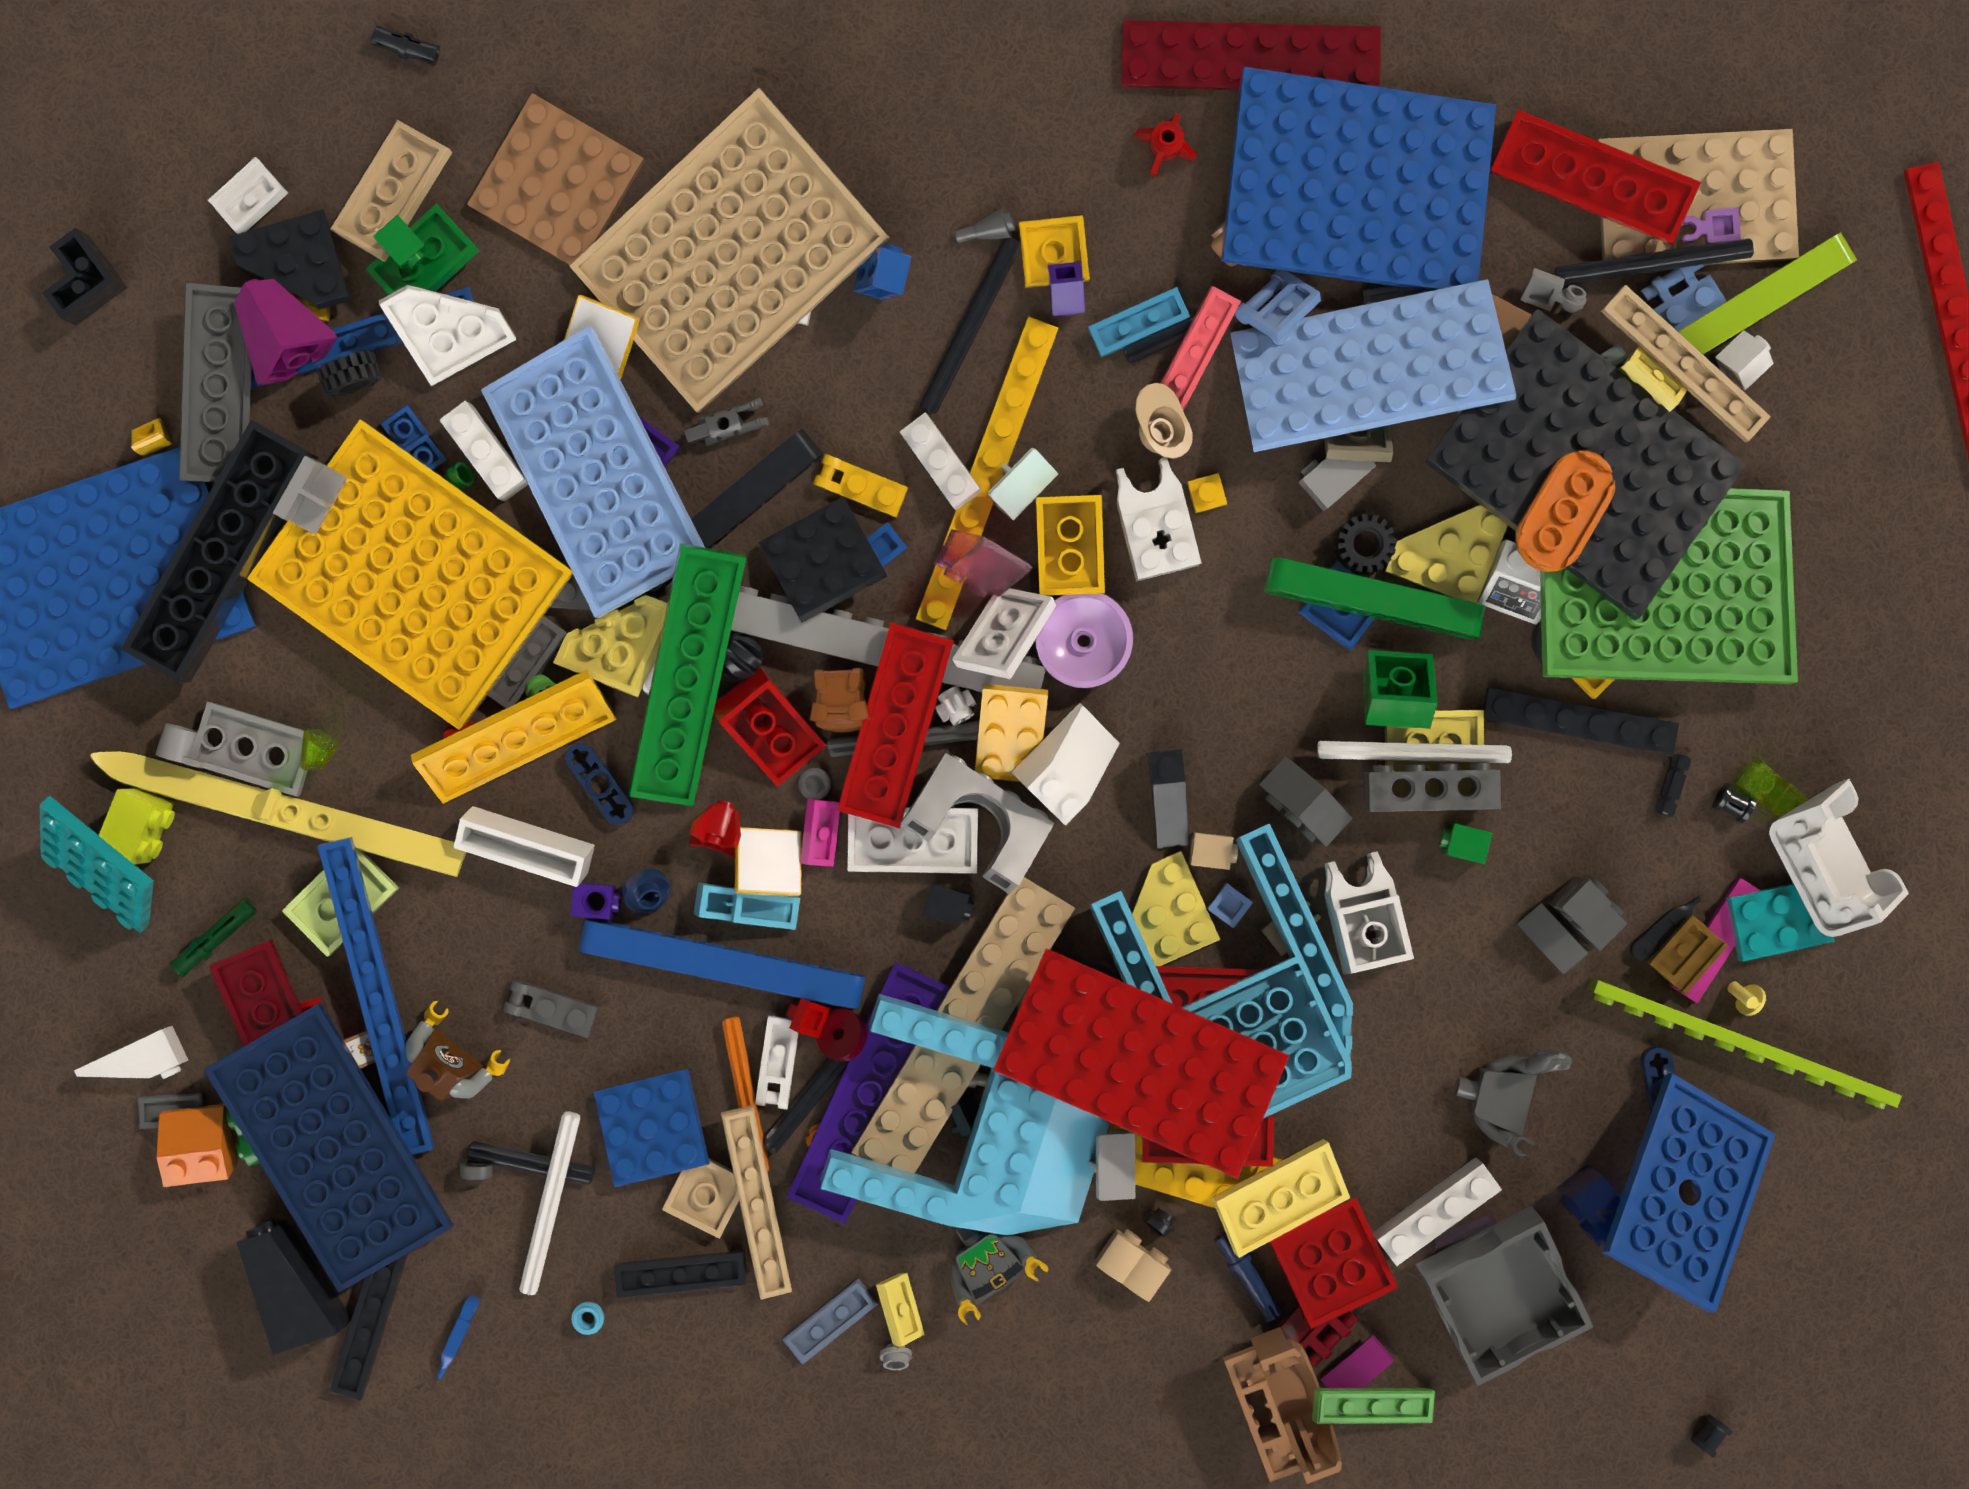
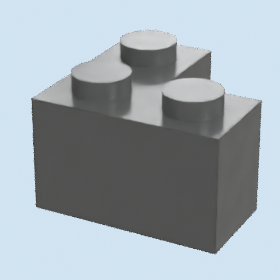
M1286 756L1259 784L1268 794L1264 799L1278 812L1284 808L1287 811L1284 816L1299 828L1298 831L1311 843L1317 839L1327 847L1353 819L1326 788Z
M1574 876L1547 903L1580 937L1598 951H1601L1628 924L1621 917L1624 912L1606 897L1609 891L1596 879L1592 881L1588 877L1584 879Z

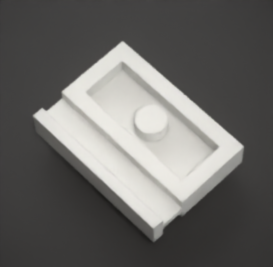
M255 157L208 201L230 227L239 234L249 230L282 200L288 192L267 170L263 163Z

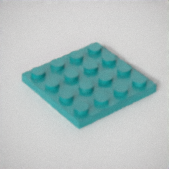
M51 796L46 798L40 804V847L42 859L53 868L58 866L67 873L66 878L79 889L84 887L92 894L91 898L98 906L103 909L108 907L116 913L117 920L129 930L134 928L141 934L150 924L154 881Z

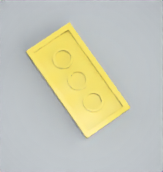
M1324 1139L1212 1197L1233 1252L1239 1258L1350 1199L1329 1142Z

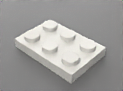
M998 586L952 660L956 667L1011 679L1056 607L1053 597Z

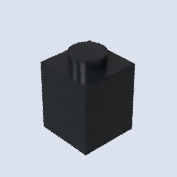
M933 882L923 915L960 926L962 919L969 921L974 902L968 901L970 893Z

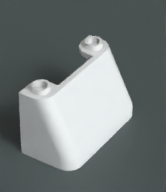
M1850 779L1832 785L1781 816L1771 825L1769 831L1771 841L1815 926L1821 933L1830 937L1840 936L1881 923L1909 894L1902 879L1892 870L1880 869L1870 872L1842 816L1851 813L1858 805V796Z

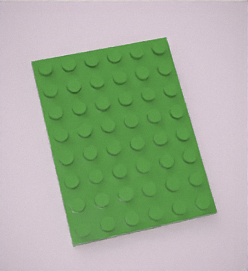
M1730 488L1642 616L1637 620L1632 619L1566 568L1556 572L1540 571L1543 677L1794 684L1798 682L1790 491Z

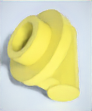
M1735 981L1728 985L1727 990L1737 998L1735 1004L1741 1014L1753 1016L1763 1008L1766 994L1758 985L1751 984L1742 987Z

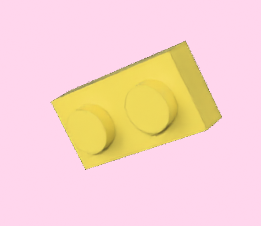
M1640 346L1630 354L1621 367L1633 382L1640 384L1652 395L1656 403L1662 404L1669 412L1679 404L1687 391L1677 379Z
M899 1273L876 1284L893 1347L904 1346L925 1335L908 1274Z

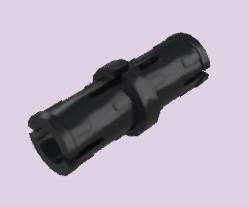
M379 25L375 27L371 41H373L371 44L374 47L397 53L403 59H408L409 57L432 66L437 64L441 52L439 45L414 38V35L411 33H397Z

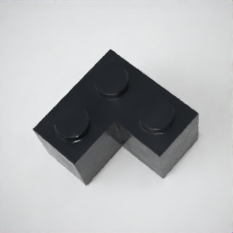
M74 228L49 247L68 274L42 293L62 320L76 326L128 288L90 235Z

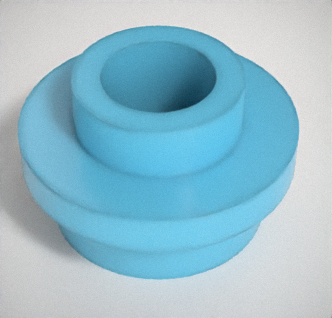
M594 1302L579 1304L572 1313L573 1327L581 1334L591 1335L596 1333L604 1323L602 1308ZM586 1312L591 1313L594 1316V1321L591 1323L585 1322L583 1314Z

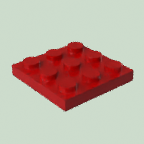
M1357 1198L1335 1206L1269 1242L1309 1329H1313L1399 1288Z

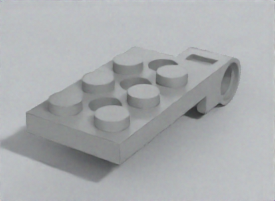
M207 702L198 731L174 724H164L155 755L193 767L205 768L270 789L274 788L280 790V792L297 797L301 795L318 734L217 703ZM213 728L219 729L223 736L222 742L215 747L208 742L207 738L209 731ZM245 737L249 738L254 745L252 753L248 756L242 755L238 749L240 740ZM274 747H279L284 752V761L280 765L272 764L269 759V753Z

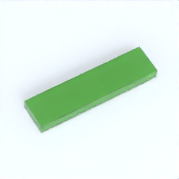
M1315 1388L1312 1421L1316 1424L1432 1423L1435 1391L1430 1388Z

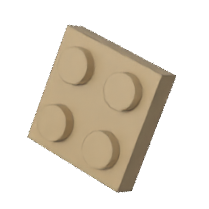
M709 1158L710 1164L681 1171L662 1210L720 1239L739 1202L733 1170Z

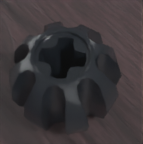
M733 633L730 635L722 670L724 677L734 681H744L756 673L761 665L763 653L754 637L745 633Z

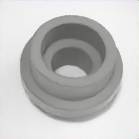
M893 1343L880 1351V1360L883 1361V1367L889 1370L905 1369L909 1366V1361L912 1359V1351L905 1348V1345L893 1347Z

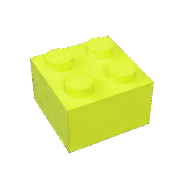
M138 788L117 789L99 836L134 865L149 863L152 859L158 857L162 849L163 842L160 841L163 830L168 829L174 819L175 812L172 811L174 802Z

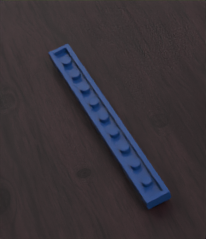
M348 837L318 845V850L390 1118L412 1155L433 1150L435 1145L420 1090L416 1087L415 1081L406 1073L411 1064L406 1056L405 1045L407 1040L353 838Z

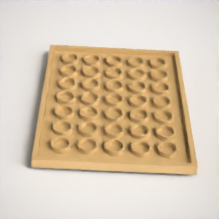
M758 88L577 258L570 267L601 303L641 318L634 341L697 413H700L862 265L875 249L880 248L887 242L890 237L766 94Z

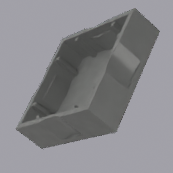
M1532 1206L1415 1264L1466 1369L1477 1386L1519 1366L1532 1355L1554 1348L1593 1328V1324L1577 1290L1566 1277L1562 1258L1546 1224Z

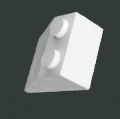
M1079 703L1011 773L1066 826L1089 802L1120 743Z

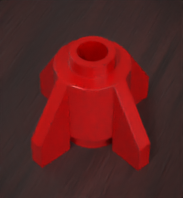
M1175 113L1172 121L1161 122L1155 128H1137L1134 137L1148 143L1150 142L1149 148L1152 155L1156 158L1149 175L1156 177L1162 161L1173 160L1178 155L1194 162L1197 153L1184 141L1183 130L1178 125L1182 115ZM1165 137L1171 138V142H1165Z
M718 800L717 804H710L693 820L689 834L692 835L689 844L693 847L706 846L722 851V853L731 858H735V848H738L741 839L740 813L735 810L736 806L722 800Z

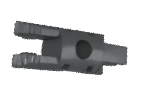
M761 398L698 418L700 425L684 430L687 442L694 444L705 440L706 445L709 446L768 426L769 422L766 417L757 418L743 424L740 415L757 410L763 406ZM728 419L729 427L722 430L721 423Z

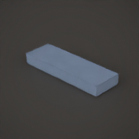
M857 1278L785 1335L782 1340L803 1365L877 1306L878 1302L861 1280Z

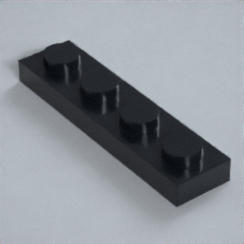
M744 1250L615 1263L614 1265L617 1298L740 1286L747 1283Z

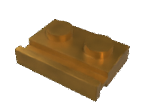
M1689 914L1647 963L1686 995L1729 945L1718 938L1715 933L1694 915Z

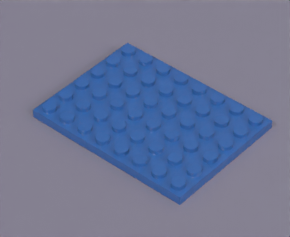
M1244 67L1240 78L1221 262L1425 291H1434L1479 281L1496 104Z
M180 447L0 507V683L9 709H15L146 665V663L126 653L121 648L211 491L208 482L179 480ZM245 590L242 591L215 641L257 627Z

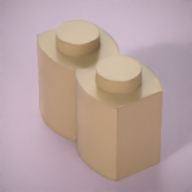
M1116 1229L1094 1260L1095 1264L1103 1272L1125 1285L1144 1300L1150 1302L1171 1271L1170 1266L1166 1263L1168 1257L1154 1247L1151 1251L1140 1245L1142 1240L1130 1230L1126 1229L1122 1233Z

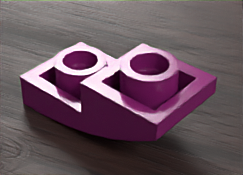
M1371 1335L1350 1351L1346 1358L1323 1374L1320 1380L1327 1388H1364L1392 1364L1394 1358L1377 1338Z

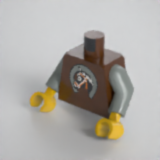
M434 1001L424 1013L425 1021H421L406 1042L407 1060L411 1063L406 1073L415 1081L416 1087L419 1090L429 1092L440 1101L451 1097L470 1099L492 1080V1075L500 1076L504 1074L510 1059L504 1064L497 1063L495 1060L501 1053V1050H497L492 1053L487 1068L484 1069L482 1064L437 1028L435 1030L432 1028L433 1025L440 1024L449 1012L448 1008H446L442 1015H437L433 1007L438 1001Z

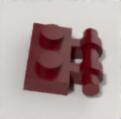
M1297 1304L1276 1328L1281 1327L1286 1339L1290 1338L1300 1343L1304 1349L1308 1345L1314 1350L1308 1355L1310 1363L1316 1367L1323 1359L1327 1360L1333 1354L1331 1350L1343 1337L1347 1338L1352 1333L1351 1328L1359 1319L1349 1311L1341 1320L1336 1317L1313 1329H1309ZM1327 1324H1330L1333 1329L1322 1341L1319 1340L1316 1336Z

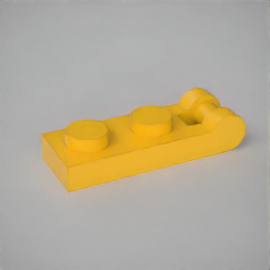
M824 454L821 461L823 464L820 475L815 476L813 485L897 518L908 487ZM835 470L844 473L840 484L831 481Z

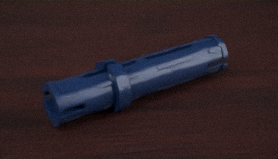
M1221 1232L1223 1237L1217 1235L1214 1238V1242L1227 1259L1228 1269L1230 1272H1235L1261 1313L1265 1322L1274 1320L1273 1314L1275 1313L1276 1316H1279L1282 1313V1309L1277 1305L1250 1262L1252 1260L1250 1254L1247 1253L1240 1258L1235 1255L1226 1232Z

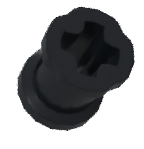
M1725 783L1716 795L1712 807L1716 810L1723 809L1736 816V821L1744 823L1754 811L1757 799L1752 796L1747 798L1733 790L1732 785Z
M1708 1414L1706 1417L1708 1421L1697 1436H1692L1690 1440L1704 1452L1715 1458L1717 1455L1716 1449L1727 1435L1731 1436L1733 1431L1714 1416Z

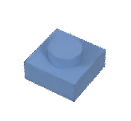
M1225 883L1207 909L1234 928L1253 902Z

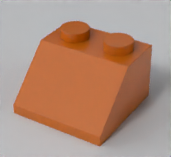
M225 1104L160 1112L157 1162L163 1187L226 1180L230 1177L237 1165V1156L231 1128L227 1122Z

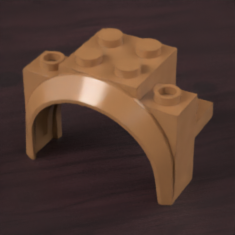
M1281 1327L1250 1338L1252 1347L1223 1357L1270 1482L1301 1471L1306 1484L1341 1471L1340 1450L1333 1424H1316L1312 1421L1315 1388H1320L1310 1360L1300 1343L1290 1338L1286 1339Z

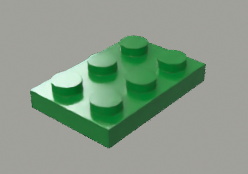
M436 203L410 227L427 248L423 252L426 257L420 264L413 269L407 266L402 270L388 256L385 262L377 258L366 270L388 295L406 285L436 292L480 250Z

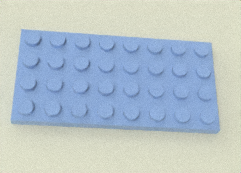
M1488 279L1304 317L1278 342L1256 328L1230 333L1254 452L1516 399V391Z
M588 326L481 389L595 618L603 617L672 578L680 543L705 548L593 327Z

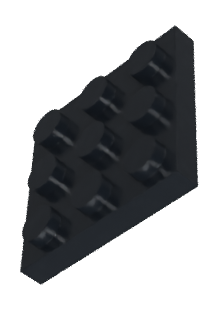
M844 496L758 542L801 623L888 577Z

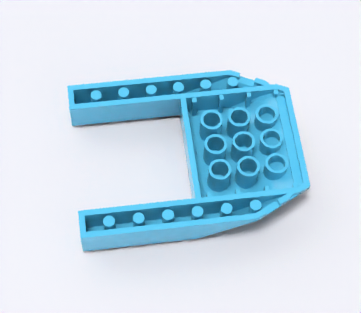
M1270 824L1237 838L1236 842L1290 958L1181 1007L1290 1055L1264 1118L1350 1079L1352 1072L1351 1024L1353 1002ZM1119 891L1089 905L1123 982L1172 1003L1122 892Z
M879 994L869 1023L871 1032L991 1067V1071L955 1185L830 1149L820 1179L821 1189L947 1226L1002 1235H1012L1078 1223L1095 1171L1094 1168L1089 1166V1161L1096 1160V1136L1098 1134H1106L1110 1122L993 1071L1009 1032Z

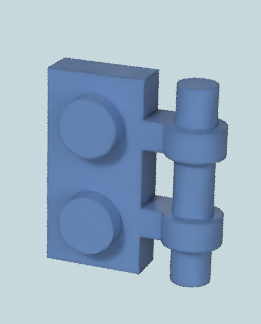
M1704 265L1674 269L1662 278L1657 276L1652 279L1650 285L1640 291L1647 302L1658 296L1662 304L1653 310L1677 332L1727 302L1710 274L1700 281L1695 277L1694 272L1704 267ZM1683 280L1688 288L1672 297L1668 288Z

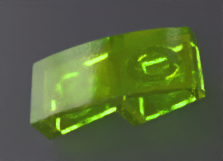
M1756 758L1736 783L1749 796L1756 798L1758 803L1779 818L1809 800L1791 782L1782 779L1768 765Z

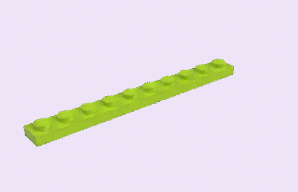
M1590 978L1587 990L1595 993L1594 1000L1610 1006L1613 1005L1614 1000L1625 1004L1623 1011L1639 1017H1643L1644 1012L1656 1016L1654 1019L1655 1023L1673 1029L1674 1024L1686 1027L1684 1034L1702 1041L1705 1035L1716 1039L1715 1046L1733 1052L1735 1046L1746 1050L1744 1057L1763 1063L1765 1058L1776 1062L1774 1068L1791 1075L1794 1074L1795 1069L1806 1073L1805 1080L1820 1086H1824L1825 1081L1836 1084L1834 1091L1854 1098L1856 1092L1867 1096L1865 1103L1884 1109L1886 1104L1898 1108L1902 1098L1901 1095L1597 979Z

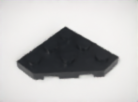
M324 209L229 236L236 264L241 271L262 280L274 279L290 294L305 300L309 305L319 310L351 301Z

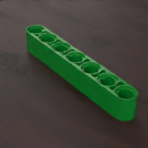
M1270 558L1264 592L1275 596L1470 640L1480 639L1486 608L1484 605L1283 558Z

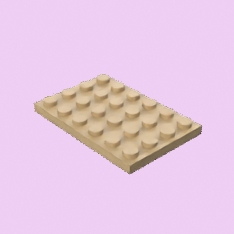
M1793 129L1597 140L1700 181V187L1686 216H1695L1703 220V212L1705 210L1739 208L1741 239H1752L1754 254L1751 258L1712 264L1787 261L1799 258ZM1600 217L1602 260L1705 245L1704 236L1699 237L1692 243H1683L1681 241L1684 235L1694 233L1691 225H1682L1673 245H1670Z

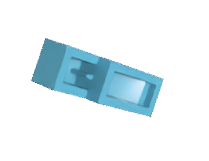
M698 882L693 914L702 918L727 920L734 923L796 930L800 898L794 896L735 893V887Z

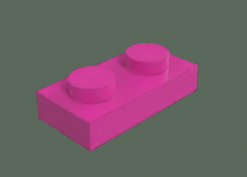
M807 800L801 864L834 867L840 811H837L839 802Z

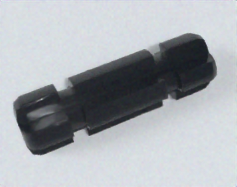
M1681 754L1672 755L1669 766H1672V769L1667 771L1660 793L1663 798L1662 800L1658 799L1655 809L1657 813L1668 817L1675 815L1678 806L1675 804V801L1680 799L1687 777L1684 775V772L1689 770L1691 758Z

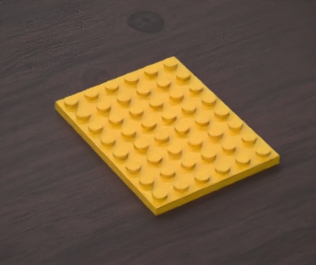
M360 419L327 465L329 468L345 476L347 481L319 531L314 534L291 521H287L247 579L460 730L467 724L569 581L573 571Z

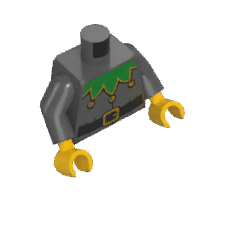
M959 1227L955 1230L964 1246L955 1251V1260L951 1264V1287L957 1305L960 1307L958 1316L965 1325H968L965 1320L967 1312L974 1311L977 1320L981 1317L978 1309L972 1304L973 1301L978 1305L1025 1273L1031 1279L1039 1281L1034 1275V1269L1037 1266H1040L1043 1271L1048 1272V1266L1036 1259V1254L1022 1237L1015 1234L1002 1235L989 1232L980 1234L977 1230Z

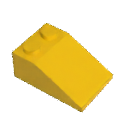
M1102 495L1036 497L1040 595L1105 593Z

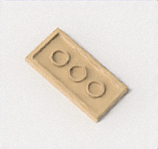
M397 120L330 230L385 262L389 255L375 241L373 235L396 215L408 226L453 152L444 145Z

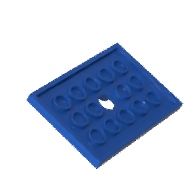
M1665 1075L1602 1252L1708 1313L1716 1312L1776 1134L1676 1075ZM1684 1180L1693 1182V1190L1698 1195L1695 1203L1692 1205L1685 1204L1679 1195V1187Z

